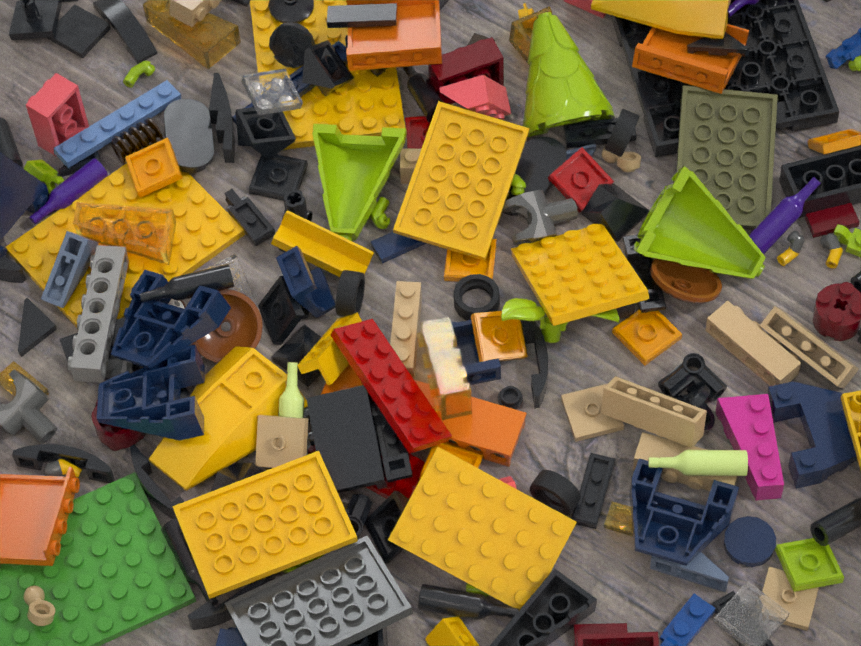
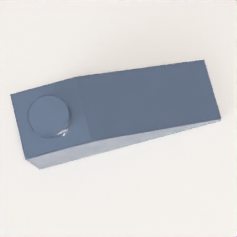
M67 231L41 299L64 308L88 270L91 255L95 254L99 242Z
M702 552L687 566L658 557H651L650 569L726 593L729 576Z

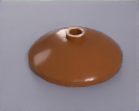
M655 259L652 263L650 271L655 283L665 293L679 301L706 303L715 300L720 295L722 290L721 280L716 273L710 272L709 269L679 265L676 262Z
M228 289L219 291L231 307L222 323L228 322L230 324V330L225 332L221 329L220 325L219 328L192 343L196 345L199 353L210 361L218 363L235 347H251L255 349L261 339L263 329L261 314L255 303L238 291Z

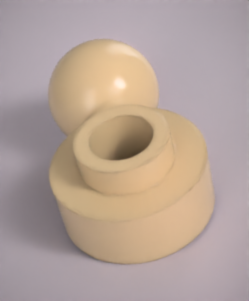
M605 147L602 150L604 161L607 163L617 162V166L624 172H634L635 169L640 168L641 156L635 152H624L622 157L606 151Z
M39 586L28 587L23 597L26 604L29 605L27 613L29 621L37 626L51 624L55 615L54 605L44 600L45 593Z

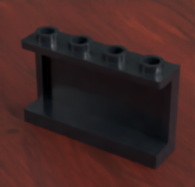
M364 385L306 398L308 407L304 408L305 418H308V422H311L312 430L308 431L311 446L315 445L316 451L320 452L337 493L376 485L378 489L388 487L369 397L370 394Z

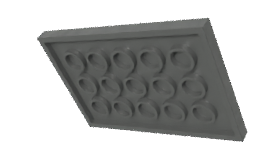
M368 536L224 603L246 646H347L413 614L411 605Z

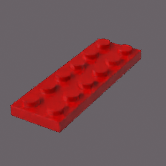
M373 319L335 328L330 336L409 454L450 440L452 437L451 433Z

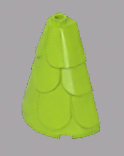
M551 12L539 14L532 28L527 62L529 64L523 119V126L529 128L528 137L546 134L550 128L586 120L615 118L612 105L594 79L595 76L578 53L579 48L556 15H552Z
M313 125L312 134L319 163L318 170L324 190L322 196L331 232L350 241L357 240L377 204L376 199L387 182L393 165L404 147L407 134L406 128L383 127L381 136L343 135L337 125Z
M685 166L680 168L671 179L674 183L664 187L648 212L637 235L641 239L640 243L635 242L634 251L645 257L676 262L679 265L709 269L712 273L754 279L755 276L759 277L765 267L763 264L766 258L742 226L735 223L722 204L712 196L695 173Z

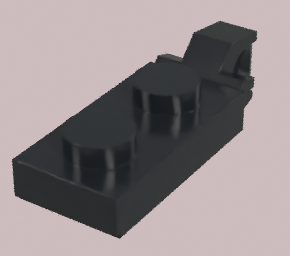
M233 189L224 193L226 196L225 201L229 205L226 207L229 214L242 227L244 233L255 246L275 235V229L249 197L246 198L244 196L240 198Z

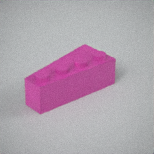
M768 394L717 398L715 413L724 427L723 431L727 439L730 440L734 450L747 451L748 471L745 479L755 501L780 499L782 497L784 481Z

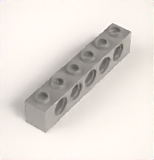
M97 245L95 255H91L90 268L92 270L91 274H87L86 277L87 293L82 296L81 306L83 311L82 315H78L77 329L79 330L78 334L74 335L72 342L74 353L68 359V370L72 372L74 381L104 382L129 263L126 247Z

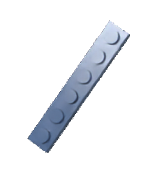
M166 80L54 147V154L69 168L111 143L112 137H120L121 132H128V128H136L137 123H144V119L152 118L161 113L170 103L181 99V94Z

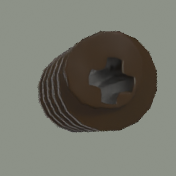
M148 117L144 119V124L139 122L136 124V128H128V133L123 131L120 133V137H112V148L120 162L125 165V156L133 154L134 151L141 150V147H148L150 142L152 144L157 143V138L161 140L164 138L157 124Z

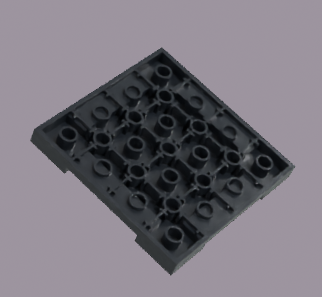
M759 0L756 4L744 5L728 18L727 24L749 30L746 47L749 48V55L746 57L741 56L725 90L778 95L776 129L791 127L792 131L838 122L839 109L798 0ZM610 15L620 47H623L643 110V120L655 157L676 154L678 151L683 85H693L632 67L635 47L638 43L643 44L652 27Z

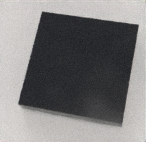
M74 4L58 21L55 37L48 39L75 55L84 58L111 29L110 23Z
M279 154L267 160L261 155L248 189L249 194L284 201L283 198L286 192L300 189L308 166L307 160Z

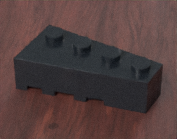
M554 568L490 646H548L573 628L575 624L580 623L595 612L597 599Z

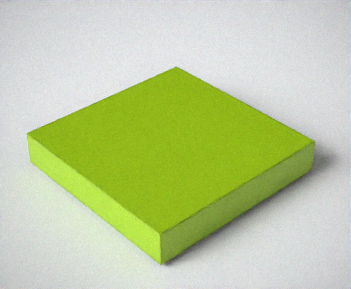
M814 538L776 545L775 552L793 592L843 583L844 575L830 545L821 546Z

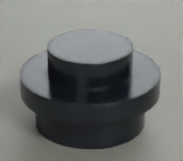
M507 386L499 392V405L512 409H518L522 405L523 395L516 387Z

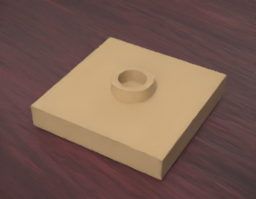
M607 384L561 395V401L575 442L624 430L623 421L613 419L601 413L603 388Z
M258 415L255 465L258 467L274 468L306 456L308 418Z
M769 567L756 617L808 631L819 587L793 592L784 570Z

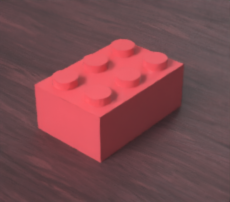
M57 73L51 79H48L43 87L29 98L26 104L38 146L56 156L54 154V147L89 127L78 85Z

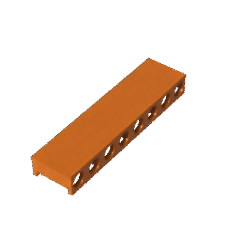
M348 364L333 384L327 385L325 383L321 395L363 384L350 364ZM415 380L451 433L452 437L450 440L456 442L451 443L448 441L445 443L483 455L482 459L510 467L513 453L522 429L525 427L526 412ZM470 446L477 447V448H479L481 451L475 450V449L471 448ZM494 453L501 454L505 458L498 457Z

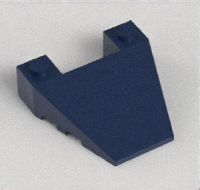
M1 152L0 258L7 254L4 236L26 210L34 214L47 203L50 196L47 185Z
M144 270L131 290L130 297L132 300L129 308L125 309L124 316L126 319L123 327H119L111 355L146 368H152L219 328L231 307L218 290L204 286L198 287L185 309L168 304L171 298H161L142 303L140 293L161 288L168 283L164 275Z
M196 345L185 347L152 368L144 367L131 374L129 371H126L100 383L98 387L97 421L179 441L204 435V415L196 397L191 396L180 399L181 388L205 383V365Z
M788 382L768 387L767 394L769 396L773 423L800 417L811 447L791 452L788 468L796 489L820 484L826 481L832 474L843 471L848 465L857 460L841 402V395L844 393L798 382Z
M639 458L632 476L629 494L635 551L687 566L730 524L739 487L714 480L706 506L658 492L663 468H649L648 461Z

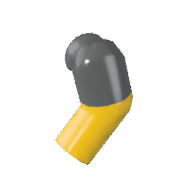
M793 231L788 235L787 240L791 243L790 247L777 256V261L782 266L795 259L801 251L804 237L798 231Z
M829 233L821 237L820 244L830 251L826 260V266L835 269L840 261L843 248L837 236Z
M58 459L46 464L43 472L45 476H63L67 474L69 467H73L78 478L82 469L64 459Z

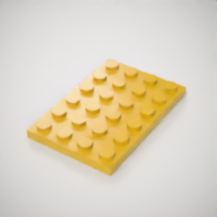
M438 101L394 225L393 233L486 261L504 203L529 134V128Z
M591 224L583 229L569 230L555 237H545L540 241L523 243L518 247L511 248L514 261L553 326L649 299L648 289L602 224Z
M437 447L388 541L510 607L519 608L520 610L549 576L577 522Z
M319 451L172 506L209 599L358 541Z

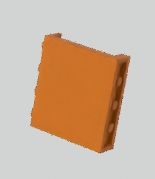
M346 0L347 5L397 3V26L348 27L346 55L349 71L442 64L439 0Z
M727 24L725 32L746 46L749 30ZM652 27L643 44L638 43L635 47L632 67L722 94L742 55L739 53H727V56L709 55L708 51H697L690 54L687 52V45L704 37L676 34Z
M73 467L68 468L66 477L0 474V564L53 566L56 556L60 554L62 535H65L67 531V519L73 511L75 493H78L80 489V480L76 477Z

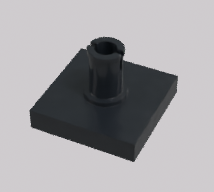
M17 1L9 31L11 40L55 37L62 6L61 1Z
M279 276L258 304L273 345H282L300 320L307 319L310 313L291 296L284 276Z

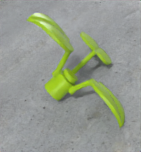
M514 298L507 301L503 306L501 314L502 321L509 319L540 320V328L542 329L541 332L544 340L549 343L559 342L561 331H565L568 324L566 322L553 326L549 318L545 317L542 307L537 306L532 300ZM616 309L591 315L619 323V315Z

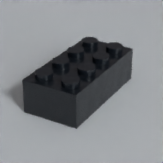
M861 145L781 166L779 182L786 197L797 194L813 177L821 183L805 200L803 212L799 218L805 217L808 213L852 203V205L861 203Z

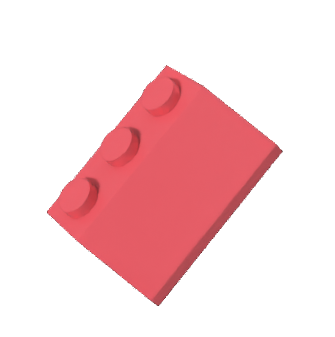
M485 75L439 88L440 93L473 112L504 120V116L511 114L506 87Z

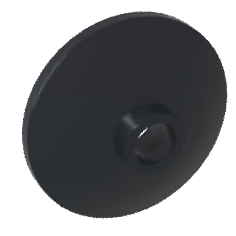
M313 0L269 1L270 14L281 23H300L306 20L314 9Z

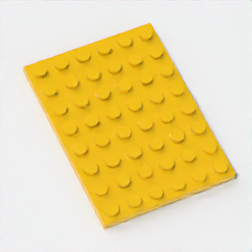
M250 0L260 96L302 67H286L277 62L274 58L275 55L270 51V36L278 26L283 24L275 20L270 14V0ZM313 0L314 9L312 14L298 24L309 30L315 45L329 40L331 45L340 41L346 47L345 37L348 35V27L327 28L328 6L347 5L346 0ZM396 67L386 69L379 76L374 75L369 69L350 71L354 79L325 97L318 86H315L282 111L296 138L295 142L284 150L315 146L312 134L314 124L337 125L343 135L381 136L383 127L405 128Z
M126 163L100 181L79 199L75 200L70 206L58 210L5 248L16 263L44 291L67 231L99 242L98 245L126 247L129 263L117 319L125 317V309L129 308L132 300L130 297L131 290L144 270L162 274L169 282L173 277L194 272L243 237L245 233L237 221L189 173L181 171L182 179L140 198ZM90 266L65 307L57 306L76 328L78 315H82L83 311L81 300L83 294L87 293L86 277L87 274H91L92 269Z

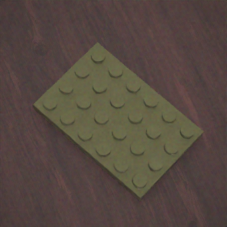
M683 85L676 172L683 166L693 171L712 196L722 204L736 224H740L743 229L754 230L771 212L778 95L725 89L722 94L700 87Z

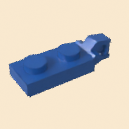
M861 28L851 38L845 39L838 48L832 49L825 56L830 68L837 69L847 60L853 61L855 57L861 55Z
M694 593L664 629L660 636V640L663 641L660 646H688L713 616L716 608Z

